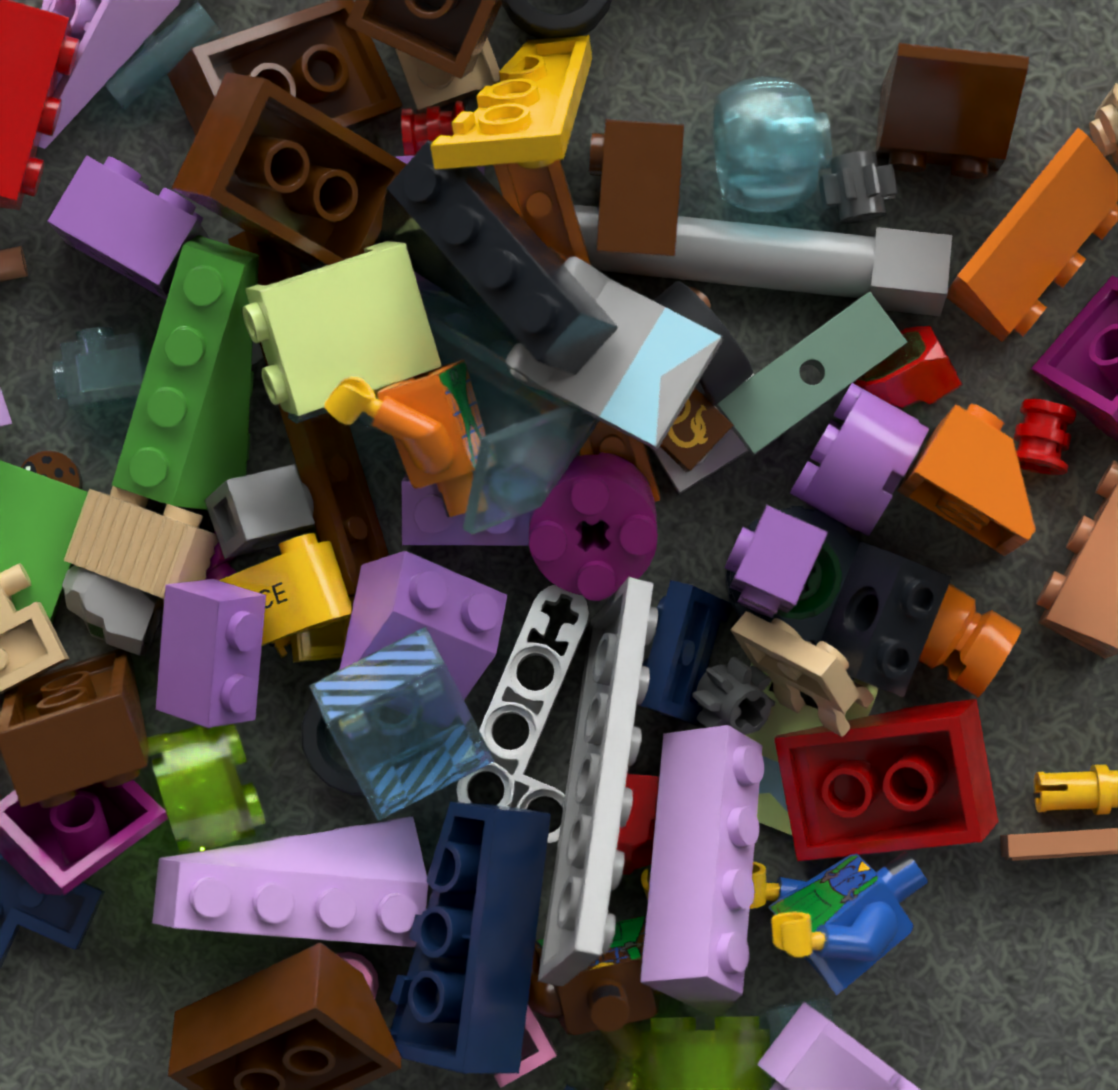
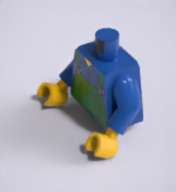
M906 851L877 872L858 854L849 855L809 881L779 877L776 883H766V867L761 863L753 862L754 899L749 909L758 908L766 904L767 901H773L768 908L774 915L772 917V935L775 947L785 950L786 953L794 957H803L837 995L912 932L914 925L900 903L926 885L928 881Z

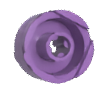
M851 383L833 415L844 421L841 425L831 419L810 456L811 459L820 463L819 467L807 461L789 494L851 529L858 530L869 536L890 502L892 494L901 478L904 477L928 433L929 427L918 422L919 420Z

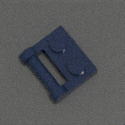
M670 580L667 594L660 600L657 606L658 620L650 655L642 663V666L649 668L650 677L645 698L638 706L660 713L667 718L699 725L696 718L703 710V707L699 706L698 701L692 696L697 691L701 677L708 669L720 623L728 621L732 603L693 585Z

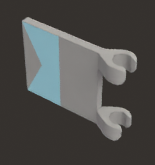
M569 257L564 266L619 328L576 375L537 362L521 343L516 344L506 358L505 363L510 368V374L517 381L545 391L647 446L658 450L723 342L722 336L609 279L583 260Z

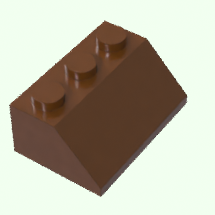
M318 943L175 1011L168 1076L188 1090H354L401 1069L402 1057L363 973L322 943Z

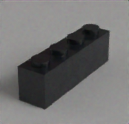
M428 140L386 188L380 243L384 241L405 243L413 271L517 338L537 362L576 375L619 327L476 166L434 170L430 146L433 142Z

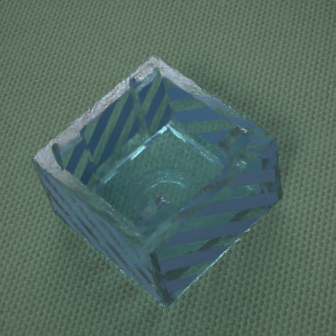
M426 626L309 685L331 734L378 821L495 762Z

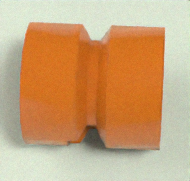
M949 583L918 661L930 669L939 665L945 666L949 681L978 698L1001 668L1016 643L1022 628L993 610L984 614L978 613L976 611V599Z

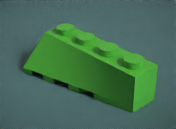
M201 235L183 244L112 486L164 504L208 510L205 499L223 482L246 476L247 460L250 453V433H248L250 397L253 393L254 371H251L253 340L246 328L242 308L249 304L246 288L258 284L259 255Z

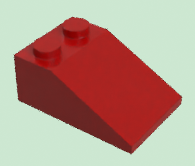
M977 699L913 706L847 720L851 728L843 737L824 726L777 735L774 738L797 861L982 842L999 822Z

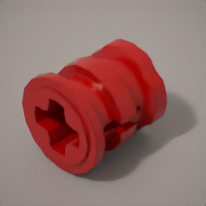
M463 100L456 101L452 111L441 112L439 105L427 106L426 113L417 114L414 113L412 108H402L401 129L404 156H414L428 140L434 142L438 136L452 137V121L462 111H466Z
M1025 399L1021 403L1020 413L1025 416L1024 421L1016 425L1014 440L1019 441L1016 454L1020 469L1047 475L1067 474L1068 464L1060 458L1062 452L1069 450L1071 435L1066 433L1067 426L1075 422L1077 411L1066 405L1048 400Z

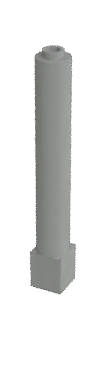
M574 205L592 267L598 271L859 299L870 291L884 311L941 316L947 297L952 235L877 227L875 236H864L678 216L675 256L597 251L599 207Z

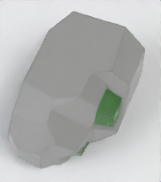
M76 565L67 570L62 584L65 591L67 609L84 620L90 635L103 640L106 644L139 656H144L153 641L162 617L164 599Z

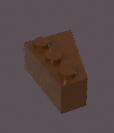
M606 119L605 134L592 133L589 172L590 176H602L597 251L675 256L684 124Z

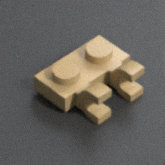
M746 611L730 629L753 666L769 675L773 681L775 697L781 705L798 713L805 705L800 691L813 697L818 705V716L823 726L842 737L851 728L845 718V713L855 702L867 708L874 700V697L867 688L851 680L846 672L849 668V663L838 650L823 641L818 642L815 646L803 640L790 625L780 619L775 618L769 623Z

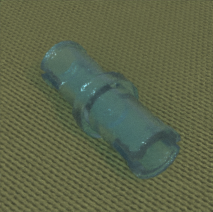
M196 0L189 9L155 36L153 34L149 35L143 41L144 45L130 56L105 83V87L124 109H127L130 103L167 75L191 48L205 44L215 35L218 36L222 31Z

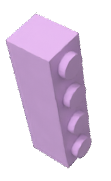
M729 725L663 734L641 983L710 1016H723L743 993L744 970L749 961V948L747 944L749 907L754 899V884L752 880L754 846L759 836V822L757 818L759 784L764 775L763 745Z
M412 816L401 817L384 822L354 825L313 834L281 837L259 843L235 845L159 858L152 923L181 929L416 947V942L409 939L415 915H421L426 910L428 883L426 882L427 874L414 818Z
M803 1002L757 1064L776 1080L770 1090H920L805 1002Z

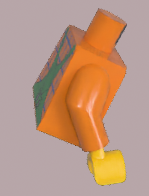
M464 359L376 390H372L364 380L358 377H349L342 380L325 401V409L339 422L351 425L364 411L374 419L371 426L393 436L411 485L414 489L436 483L447 517L460 515L483 506L473 471H476L491 460V451Z

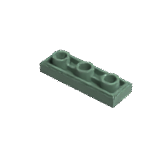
M869 291L742 383L715 406L733 424V431L750 454L754 456L849 387L851 383L860 379L907 344V340ZM805 365L816 367L821 374L820 383L816 385L805 383L800 377V368Z

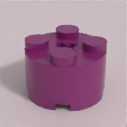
M599 452V455L578 456V454L566 456L551 465L535 485L529 520V548L536 565L543 575L565 591L581 595L588 600L599 601L615 593L628 577L639 579L644 574L655 555L658 530L655 500L650 484L643 473L628 460L612 453ZM600 519L604 521V526L602 527L592 526L587 528L582 526L583 520L590 525L596 524Z

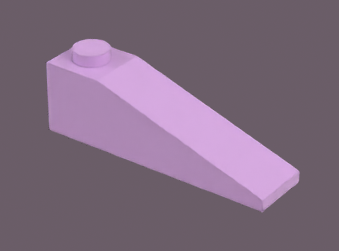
M43 0L42 10L70 18L72 28L70 37L80 39L70 76L59 74L53 97L62 99L56 129L53 136L42 134L39 147L45 149L178 6L181 0Z

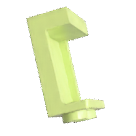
M384 241L364 248V254L271 285L257 284L246 288L249 304L242 308L243 318L253 342L262 343L268 366L262 368V379L266 392L274 405L280 404L283 411L300 416L325 407V401L329 398L330 394L346 378L358 377L364 380L372 390H376L442 367L405 243Z

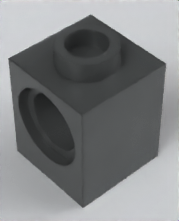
M295 464L226 480L205 499L225 559L276 547L286 540L301 536L315 524L312 495L308 487L300 482Z

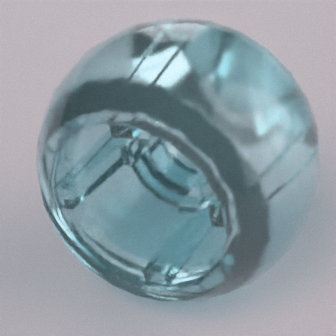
M756 76L743 79L727 87L715 98L713 108L714 156L719 190L725 202L734 208L753 214H774L787 211L805 202L815 193L818 182V169H829L831 166V132L826 112L814 113L811 96L805 88L796 82L781 77Z

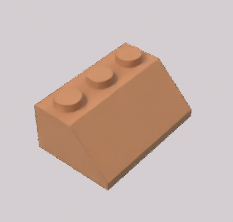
M1112 460L1095 491L1096 494L1104 497L1095 517L1091 519L1083 515L1066 545V549L1075 554L1064 575L1054 570L1036 602L1037 605L1045 608L1038 622L1039 624L1104 659L1118 654V462Z

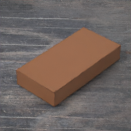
M1118 828L1000 835L1001 857H1005V860L1014 861L1118 854Z

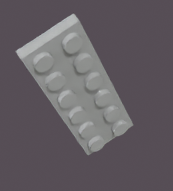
M628 577L591 619L538 975L539 982L563 987L581 971L586 970L592 962L601 956V953L606 954L613 939L615 917L613 914L607 913L610 890H615L619 884L624 864V854L622 851L616 850L619 827L623 828L629 818L633 799L632 790L625 788L627 768L635 762L641 742V729L633 725L636 705H640L643 702L650 677L649 668L642 666L644 646L649 645L652 641L658 620V609L650 606L653 583Z

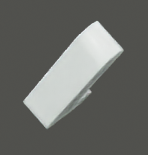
M552 585L542 590L533 601L473 743L474 745L478 740L481 749L458 779L456 790L459 802L472 803L468 794L469 783L477 774L491 772L498 775L504 784V796L498 806L527 810L533 800L538 797L547 796L557 800L563 808L564 793L524 774L587 627L589 611L587 601L583 596L570 593L556 585ZM561 598L571 601V613L578 617L575 625L564 623L556 637V644L568 645L564 656H560L547 645L528 642L533 631L537 632L542 638H545L550 626V617L542 612L546 604L557 606ZM535 655L549 660L554 668L553 680L549 686L538 691L526 689L520 684L517 677L518 667L521 662ZM512 713L523 717L527 721L530 731L524 745L518 749L508 750L501 748L495 742L493 727L500 717ZM485 755L489 763L475 769ZM560 826L557 830L548 834L547 843L559 840Z

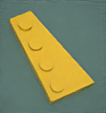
M589 35L528 40L499 71L500 82L492 86H485L476 96L477 110L475 112L462 111L452 121L453 136H438L430 145L434 170L518 163L523 168H541L552 164L557 159H564L592 62Z

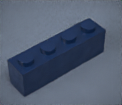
M450 802L426 880L433 889L427 909L421 915H415L409 939L416 942L407 975H397L390 998L398 1006L389 1031L403 1059L460 1073H519L551 818L550 813L508 806Z

